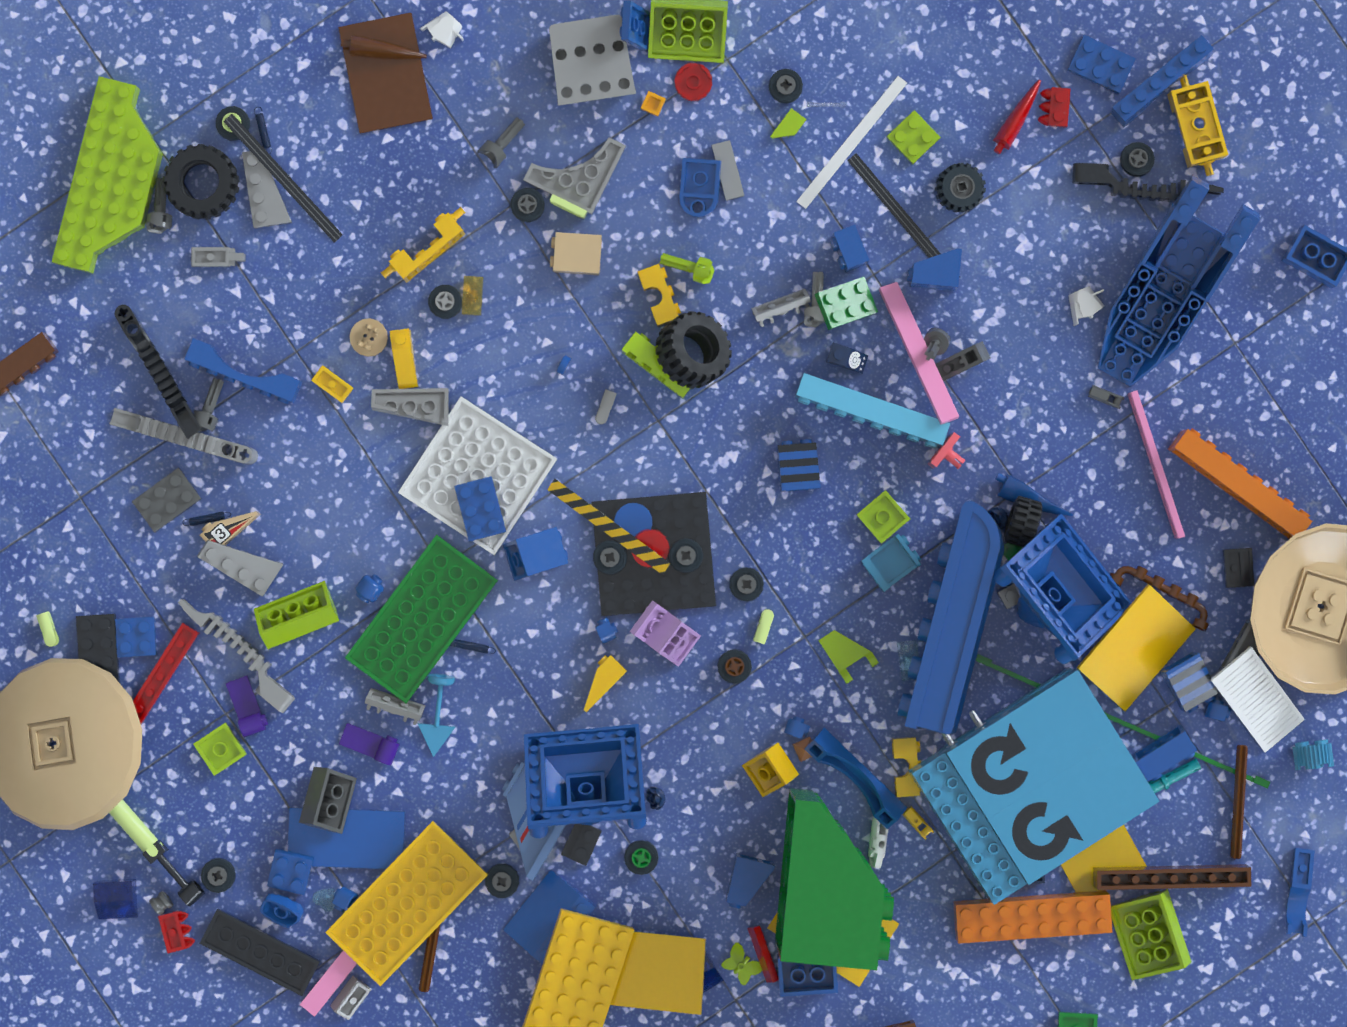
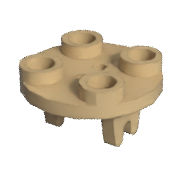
M371 318L362 319L351 329L350 344L360 355L367 357L376 356L387 345L388 332L384 325L377 320Z

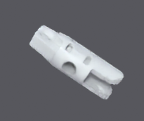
M876 818L872 819L868 857L871 867L881 868L886 852L888 829L882 824L880 825Z

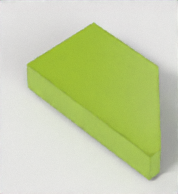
M791 108L770 138L795 136L807 119Z

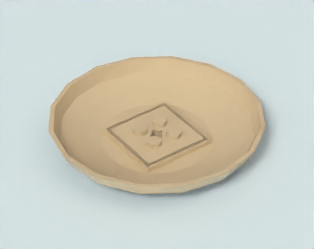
M1326 523L1295 534L1269 557L1254 585L1250 621L1258 652L1277 678L1306 693L1338 694L1347 691V525ZM1318 604H1323L1324 608H1318Z
M50 658L21 670L0 691V798L14 815L42 829L75 830L103 819L127 796L141 764L142 727L132 697L110 672L83 659ZM52 739L53 741L57 742V745H54V748L53 746L49 745L50 742H52Z

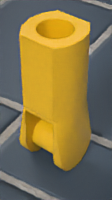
M912 806L907 808L902 814L925 840L927 835L931 832L934 833L933 829ZM924 823L926 827L920 831L917 827Z

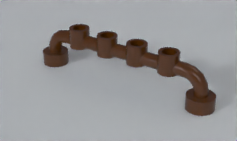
M1122 566L1115 573H1110V576L1119 587H1121L1124 581L1122 575L1130 574L1135 579L1143 581L1154 589L1166 593L1169 597L1183 602L1186 606L1198 610L1200 618H1195L1192 626L1206 632L1209 626L1206 622L1208 613L1206 608L1197 602L1198 596L1192 593H1188L1187 596L1180 593L1181 587L1175 584H1171L1170 587L1163 584L1164 578L1158 575H1154L1153 578L1146 575L1148 570L1141 566H1137L1136 569L1130 566Z

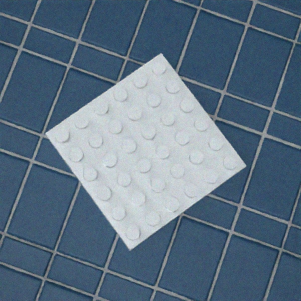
M460 397L449 414L448 426L442 425L398 493L467 537L454 486L492 476L506 532L474 540L473 542L495 555L550 472L557 458L468 400Z

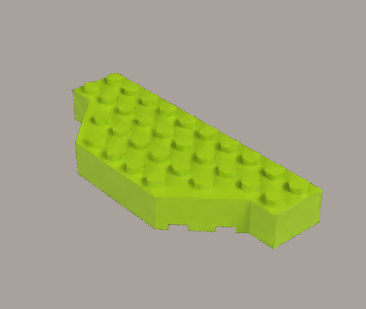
M98 77L52 258V263L93 274L99 254L145 227L146 215L151 204L163 153L136 109L140 92L136 85Z

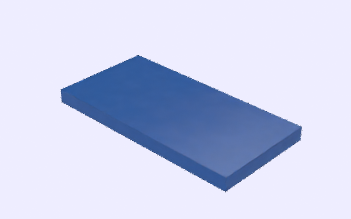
M289 808L288 852L313 857L312 866L387 869L404 851L405 811L349 809L343 833L339 834L299 823L303 808Z

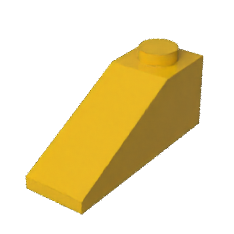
M409 328L390 331V339L399 389L418 387L411 330Z
M604 655L598 662L600 666L597 668L584 707L585 712L627 672L612 655L609 657Z

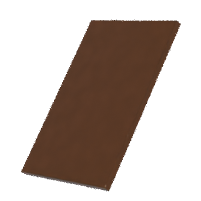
M411 12L338 27L341 40H351V36L355 35L385 41L419 52ZM342 47L360 134L433 119L421 59L363 57L350 55V48Z

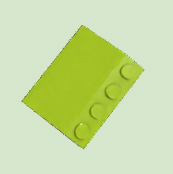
M651 0L648 58L724 63L728 1Z
M1168 889L1149 893L1111 906V918L1132 980L1184 969L1192 962Z

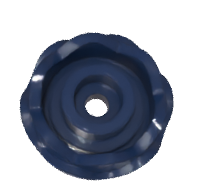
M992 507L988 513L996 521L999 529L1002 530L1008 523V515L1004 509Z
M652 786L646 790L648 793L646 800L650 803V808L661 809L666 800L662 789Z

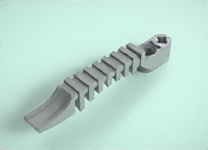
M114 408L113 416L109 423L110 425L247 465L254 464L258 459V453L253 448L199 432L187 439L179 426ZM231 445L232 452L230 455H227L226 449ZM245 453L249 454V458L244 457Z
M181 599L178 602L180 606L200 627H204L210 619L213 620L204 631L205 634H211L219 626L220 628L213 635L214 637L220 638L226 632V636L222 639L223 642L226 643L233 639L234 641L230 647L234 649L240 645L241 648L237 653L239 655H243L245 652L248 653L243 660L246 663L253 660L254 662L248 669L258 671L259 686L255 690L256 693L278 711L284 713L295 700V697L268 675L267 670L272 664L270 662L264 663L266 657L262 654L259 655L257 653L258 650L252 648L251 643L248 641L245 642L242 635H237V630L231 629L228 622H223V618L220 615L217 616L214 612L201 613L194 609L185 599Z

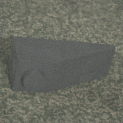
M982 341L935 365L942 380L945 381L991 359Z

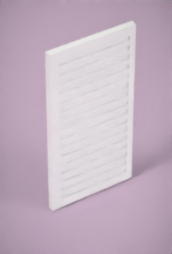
M1251 646L1210 679L1264 752H1267L1305 720Z

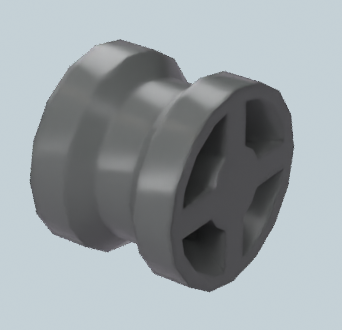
M164 891L159 892L156 898L149 900L151 906L159 915H162L165 909L173 907L171 899Z

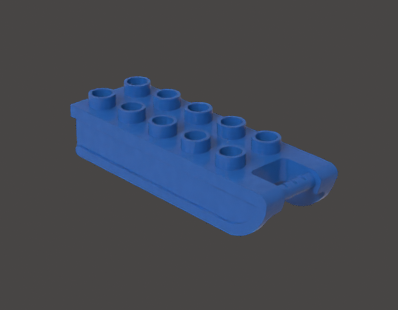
M970 500L962 506L953 543L943 542L939 552L937 565L946 568L943 581H932L927 602L936 605L933 619L924 617L922 619L917 640L926 642L923 657L913 655L907 678L916 680L913 695L903 693L897 714L906 718L904 726L909 728H925L943 734H954L958 730L996 585L994 571L1001 566L1004 555L1003 535L996 521L983 507Z

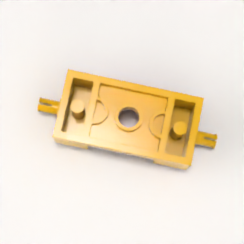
M1187 75L1180 79L1182 88L1170 91L1167 96L1171 111L1176 113L1185 146L1183 154L1187 168L1197 165L1204 166L1207 177L1214 175L1211 163L1215 160L1223 159L1229 154L1209 82L1205 81L1189 86ZM1197 118L1204 121V127L1201 129L1196 128L1194 125V121Z
M460 207L452 214H440L435 219L436 223L433 225L443 236L442 238H435L430 243V248L426 251L422 249L415 255L416 259L414 261L404 249L402 251H395L390 256L389 266L380 273L386 279L394 271H397L406 283L409 282L466 235L456 222L465 211Z

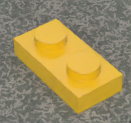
M323 365L311 380L341 403L346 400L354 389Z

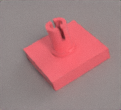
M955 432L951 433L927 464L932 468H936L942 460L946 459L959 469L962 466L961 464L965 462V459L954 452L952 447L960 436Z

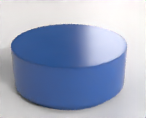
M566 355L563 356L556 370L557 373L563 375L572 358Z

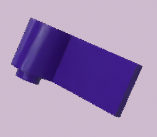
M248 675L225 683L237 713L238 725L243 737L245 738L266 730L268 720L266 715L261 713Z
M350 723L346 724L339 745L370 756L374 760L392 766L400 744L397 743L398 739L387 735L385 738Z

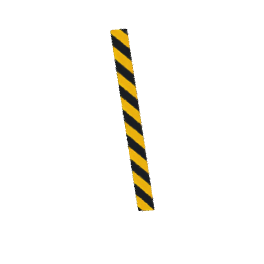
M554 478L547 489L549 492L662 575L670 564L667 560Z

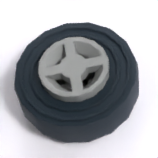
M451 285L435 287L428 297L430 311L441 319L455 317L462 307L460 292Z

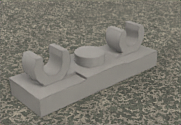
M802 289L751 309L756 321H759L761 327H764V319L768 318L772 324L774 323L772 316L784 315L793 310V308L799 314V307L801 305H805L806 308L810 307L808 303L811 300L806 289Z
M373 688L370 689L365 700V704H368L367 710L374 706L377 707V713H380L381 709L391 714L404 716V722L409 717L414 719L413 725L420 721L426 706L410 700L404 703L394 695Z

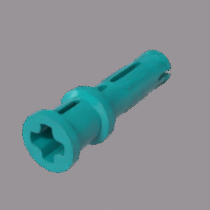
M1195 758L1169 773L1162 774L1159 779L1151 780L1148 783L1154 793L1163 789L1167 790L1171 784L1201 770V766Z

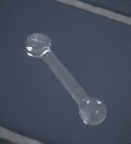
M807 102V107H840L844 109L846 108V102Z

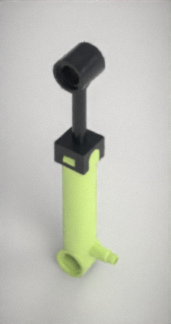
M123 799L109 812L142 850L143 856L150 864L158 860L181 886L182 889L178 891V895L186 905L191 907L205 894L202 887L195 880L192 879L187 883L163 854L169 849L152 834Z

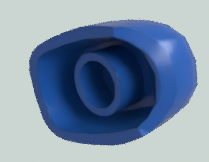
M275 893L268 894L260 907V912L265 917L286 928L297 924L301 920L304 911L301 904Z

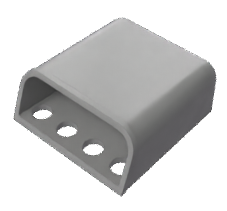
M620 15L558 23L549 27L558 106L636 94L627 43L621 40L620 27L622 26V17Z

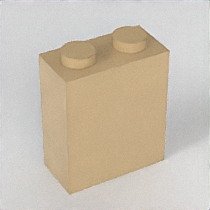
M556 232L555 237H552L551 248H555L554 256H550V267L553 268V272L600 275L602 235Z

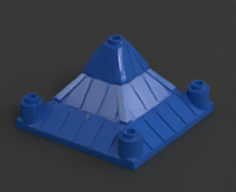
M1062 514L1045 525L1041 532L1007 563L994 571V580L1000 586L1006 587L1014 582L1020 596L1017 604L1020 619L1032 626L1045 628L1060 640L1061 645L1055 648L1054 654L1056 660L1062 664L1078 659L1122 616L1131 604L1127 596Z
M639 724L524 734L527 826L532 837H545L549 832L548 826L593 825L601 821L627 819V824L632 829L638 830L646 825Z

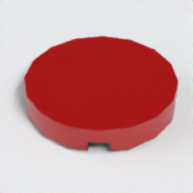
M687 63L677 71L675 89L683 99L699 101L709 94L712 87V76L704 65Z
M644 529L636 534L635 538L666 560L669 553V543L664 534L655 529ZM632 553L635 561L641 566L651 567Z

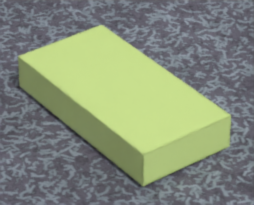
M552 194L550 198L551 204L581 219H585L587 215L586 210Z

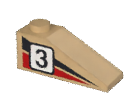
M255 511L217 521L213 524L209 522L201 529L203 532L200 536L205 542L210 540L227 545L261 514Z

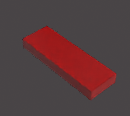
M748 927L747 929L766 982L774 983L778 981L779 978L761 927Z

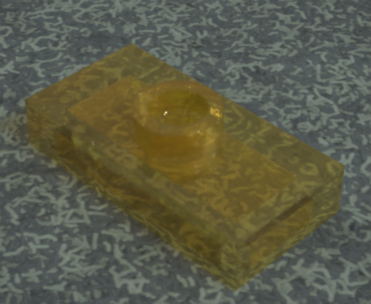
M464 276L462 315H482L483 277Z

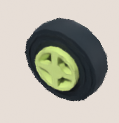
M228 106L218 113L215 120L216 129L224 139L236 141L239 138L223 121L233 114L249 131L250 119L243 109L236 106Z

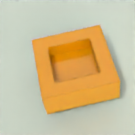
M648 91L641 110L658 117L666 98Z

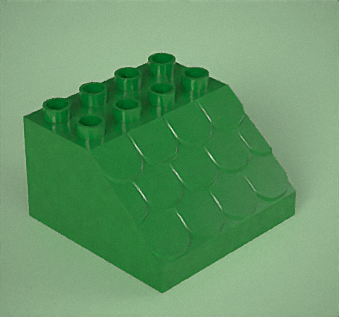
M789 788L775 944L780 961L877 971L878 960L888 961L890 937H887V932H884V927H881L882 920L892 921L894 897L891 896V892H888V888H885V884L880 883L858 847L853 845L837 819L833 818L818 793L812 790Z

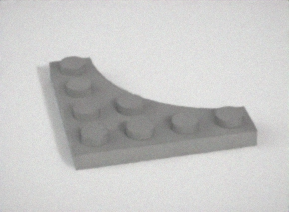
M608 137L603 147L594 157L583 164L581 163L567 169H551L531 163L523 181L551 195L554 194L592 215L626 145Z

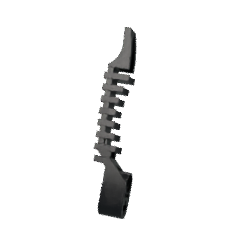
M1073 164V184L1108 185L1111 188V196H1116L1119 193L1120 198L1130 196V199L1139 197V200L1149 198L1150 201L1158 199V201L1162 202L1164 200L1174 202L1186 186V180L1178 182V194H1176V183L1168 185V193H1166V184H1162L1159 187V192H1157V185H1152L1149 187V191H1147V184H1142L1140 190H1137L1138 182L1133 181L1130 184V188H1128V178H1123L1121 182H1118L1109 172L1108 164ZM1209 184L1207 194L1221 195V193H1224V188Z
M127 305L118 306L114 313L118 323L135 350L139 353L138 355L149 370L148 372L154 378L155 384L158 386L162 397L166 400V404L186 438L189 439L199 431H203L186 398L182 395L183 393L178 388L172 374L159 356V352L148 337L136 314ZM138 328L136 333L131 334L133 329Z

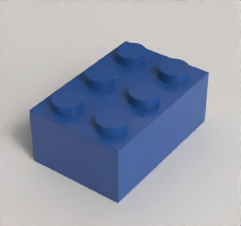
M1303 225L1297 231L1281 261L1332 289L1338 285L1347 268V248L1312 228Z
M1180 724L1132 754V757L1147 781H1155L1167 769L1169 771L1175 769L1183 759L1189 760L1195 755L1194 752L1198 750Z
M777 954L780 997L838 993L837 968L835 966L780 961L779 954Z

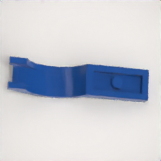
M1294 848L1291 885L1286 905L1287 935L1300 933L1302 937H1307L1306 906L1312 886L1315 850Z

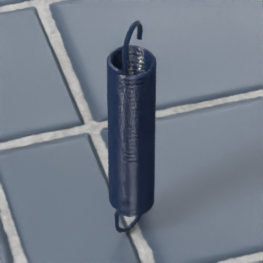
M255 114L263 148H269L271 144L264 114Z
M223 511L189 519V524L194 526L225 519L224 513L230 512Z
M458 639L454 640V647L488 654V649L492 648L484 644Z

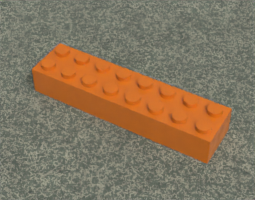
M1182 430L1168 448V450L1288 539L1297 533L1307 530L1313 522L1309 519L1310 515L1302 509H1295L1292 501L1279 497L1277 490L1271 486L1266 487L1263 485V480L1258 476L1248 474L1246 467L1240 463L1235 464L1232 462V457L1227 453L1217 451L1215 449L1217 446L1209 440L1204 441L1201 439V434L1196 430Z
M1107 890L1006 897L995 905L989 899L953 901L955 934L958 944L1112 933L1110 894Z

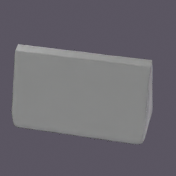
M352 976L331 1004V1008L335 1013L349 1020L369 994L371 988L355 976Z

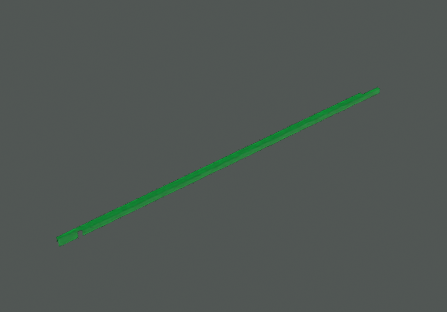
M980 654L976 657L977 662L1034 687L1041 685L993 664L991 659ZM1105 713L1109 720L1155 740L1160 737ZM1194 752V757L1235 774V769ZM1246 774L1247 780L1268 789L1270 781L1258 776L1253 778Z

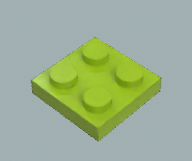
M914 110L886 138L913 165L941 137Z
M886 490L856 514L880 544L910 520L909 516Z
M227 723L222 724L193 744L214 776L247 755Z

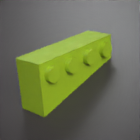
M635 331L622 348V353L683 399L691 388H687L686 385L684 387L678 385L677 381L673 382L669 379L670 376L667 373L664 374L662 371L663 367L661 364L659 365L657 360L659 356L656 355L655 348L658 345H652L648 337Z

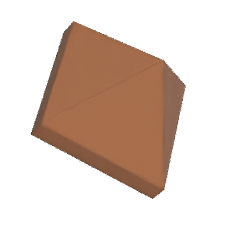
M810 736L792 744L800 762L812 757L804 750L811 741Z

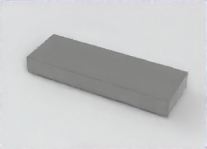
M730 140L711 145L715 160L722 161L720 181L725 200L744 197Z

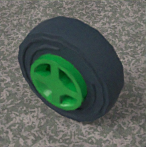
M634 841L625 851V865L634 874H648L658 864V851L648 841Z

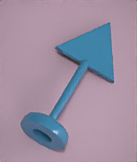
M446 674L428 675V681L431 684L438 685L434 725L417 723L433 757L455 729V726L439 725L443 686H450L455 682L454 676Z

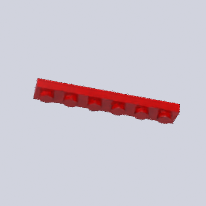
M185 623L181 624L133 700L141 725L199 635L198 631Z

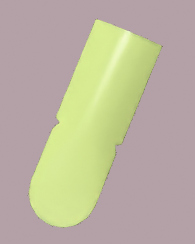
M765 609L762 611L753 641L761 644L766 643L774 618V613L771 610Z
M50 611L36 615L45 644L49 647L58 645L59 637Z

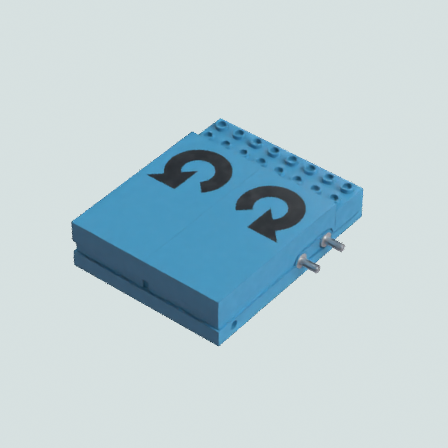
M1070 667L981 722L975 710H972V713L970 711L969 715L975 723V727L955 740L952 739L950 734L945 735L941 733L947 745L908 770L985 895L994 905L1026 884L1030 885L1160 802L1077 669L1072 670Z

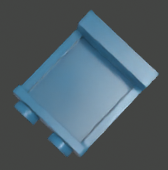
M896 534L860 561L882 592L888 590L893 584L921 565L919 562L921 560L920 556L915 550L911 551L908 545L910 543L904 535Z

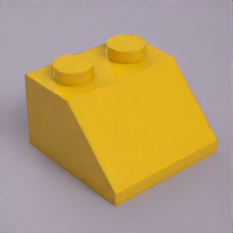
M779 743L765 749L742 765L762 797L785 786L799 775Z

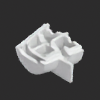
M447 11L419 28L422 32L428 29L433 36V42L437 41L448 48L452 47L455 38L459 37L462 41L464 40L459 34L462 25Z
M1090 286L1068 295L1074 326L1079 324L1078 319L1086 317L1092 319L1093 315L1104 307V304L1097 297V294L1103 292L1104 289L1094 293Z

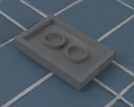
M177 468L134 499L132 503L153 532L156 533L202 498L181 469Z

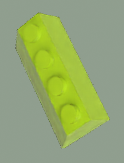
M325 581L254 608L259 635L267 649L339 621L336 607Z

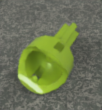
M665 253L661 255L660 264L693 273L694 282L701 284L711 282L714 268L710 259L700 257L695 263Z

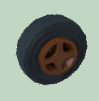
M736 649L723 653L717 665L721 678L732 684L745 681L752 669L751 660L748 655Z

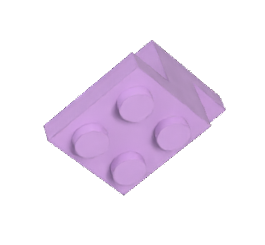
M653 600L630 630L633 635L678 667L701 637L700 634Z

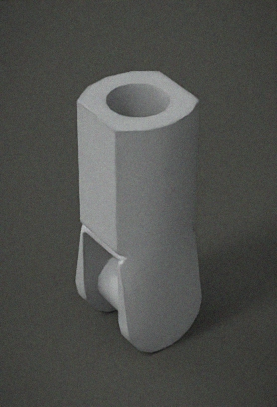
M605 389L595 417L598 424L606 423L617 393Z

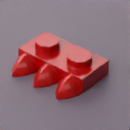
M1051 87L1040 92L1043 98L1050 100L1039 105L1042 111L1049 113L1038 118L1041 124L1052 127H1068L1071 89Z
M174 911L158 916L168 954L187 949L195 942V939L184 936L192 929L187 924H181L189 915L186 912Z

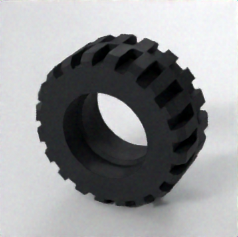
M189 145L185 150H178V154L169 159L170 164L169 166L166 165L164 169L166 175L163 176V183H165L164 191L170 203L184 215L198 220L200 218L204 220L211 219L213 216L218 217L221 215V212L229 210L230 207L228 206L231 203L234 204L236 200L235 195L239 192L238 182H240L237 169L231 160L222 151L210 145ZM200 164L209 165L214 168L219 177L216 191L210 197L203 200L190 197L184 188L186 174L190 169Z
M689 311L688 313L680 314L660 330L659 337L656 339L658 347L655 350L656 355L659 356L657 360L659 365H662L664 374L667 373L670 376L669 379L673 382L677 381L678 385L682 387L686 385L687 388L691 389L695 387L702 388L724 374L730 364L729 358L732 357V350H729L731 343L727 339L728 334L726 330L723 331L722 325L719 322L716 323L713 317H706V314L702 312ZM684 337L691 338L700 346L704 358L703 363L696 362L688 355L684 347Z

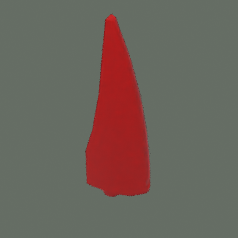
M1037 80L1001 126L993 139L997 143L993 150L995 153L1001 154L1004 148L1009 150L1033 105L1041 80Z

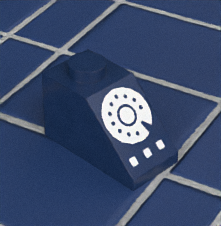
M833 342L826 362L863 374L868 355Z

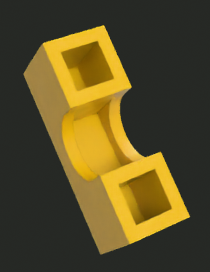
M656 264L637 271L644 291L656 289L662 294L661 302L651 307L657 327L669 323L678 314H681L678 303L674 304L672 296H675L671 285L667 286L665 278H668L664 267L660 268V265Z
M915 737L892 738L894 759H905L909 765L908 770L921 763V760L917 758V753H920V741H916ZM909 771L903 776L894 777L896 797L920 796V789Z

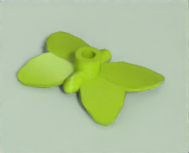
M735 943L732 946L731 957L721 964L722 968L734 970V974L738 973V979L742 985L748 983L751 975H757L762 972L759 962H748L750 960L748 956L744 959L745 952L739 943Z

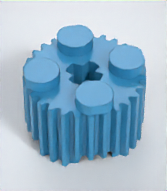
M1328 739L1316 740L1312 745H1309V741L1297 742L1295 747H1292L1295 770H1300L1301 766H1305L1306 770L1324 767V764L1327 763L1328 767L1334 766L1332 744L1328 743Z

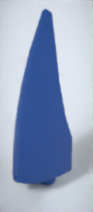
M1000 473L997 474L995 480L1002 483L997 496L1013 503L1018 496L1041 502L1042 512L1066 516L1074 515L1050 502L1023 481L1009 474L1006 476Z

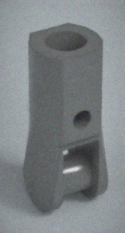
M1092 385L1088 397L1117 409L1121 408L1120 403L1125 399L1120 395ZM1110 395L1115 397L1113 403L1108 402Z

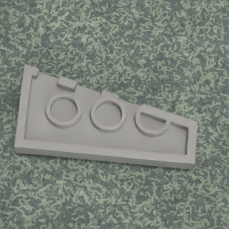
M251 151L242 152L253 227L256 229L292 223L272 174Z
M372 389L371 408L378 412L448 426L449 389Z
M210 540L206 541L197 555L198 558L262 597L283 566V563Z

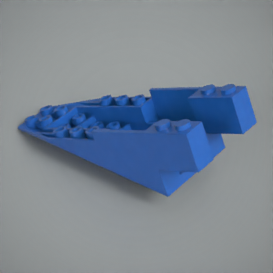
M1194 175L1190 177L1176 202L1171 204L1110 311L1098 369L1130 387L1178 349L1260 220V213L1242 204L1229 227L1223 233L1193 216L1209 191V184Z

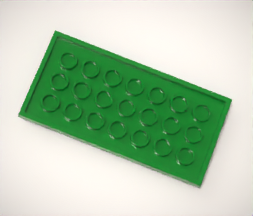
M436 534L354 644L345 659L404 703H407L498 580Z

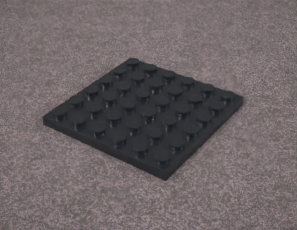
M706 492L592 502L593 507L612 521H614L617 511L622 506L628 503L641 504L649 510L652 516L651 529L658 530L665 535L669 543V551L675 542L686 538L697 542L703 552L701 565L695 571L689 573L679 572L674 569L670 563L668 553L666 560L670 564L662 575L652 567L641 566L635 561L631 551L625 548L627 562L620 572L604 574L598 570L601 616L643 613L652 600L665 610L716 606ZM594 525L595 547L606 540H614Z

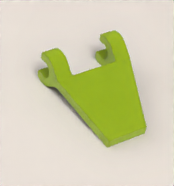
M835 630L818 640L846 684L853 681L846 668L861 658L866 657L872 668L879 664L870 650Z

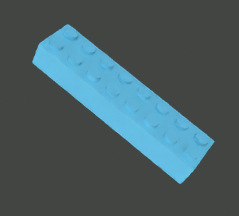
M805 373L802 375L795 395L799 403L805 405L810 403L816 404V408L827 412L830 409L835 411L834 415L843 418L846 415L853 417L852 421L860 424L864 422L871 423L870 427L878 430L886 428L889 430L888 433L892 435H906L907 440L916 443L919 440L923 441L925 446L933 449L944 444L950 426L948 422L940 425L939 420L931 416Z

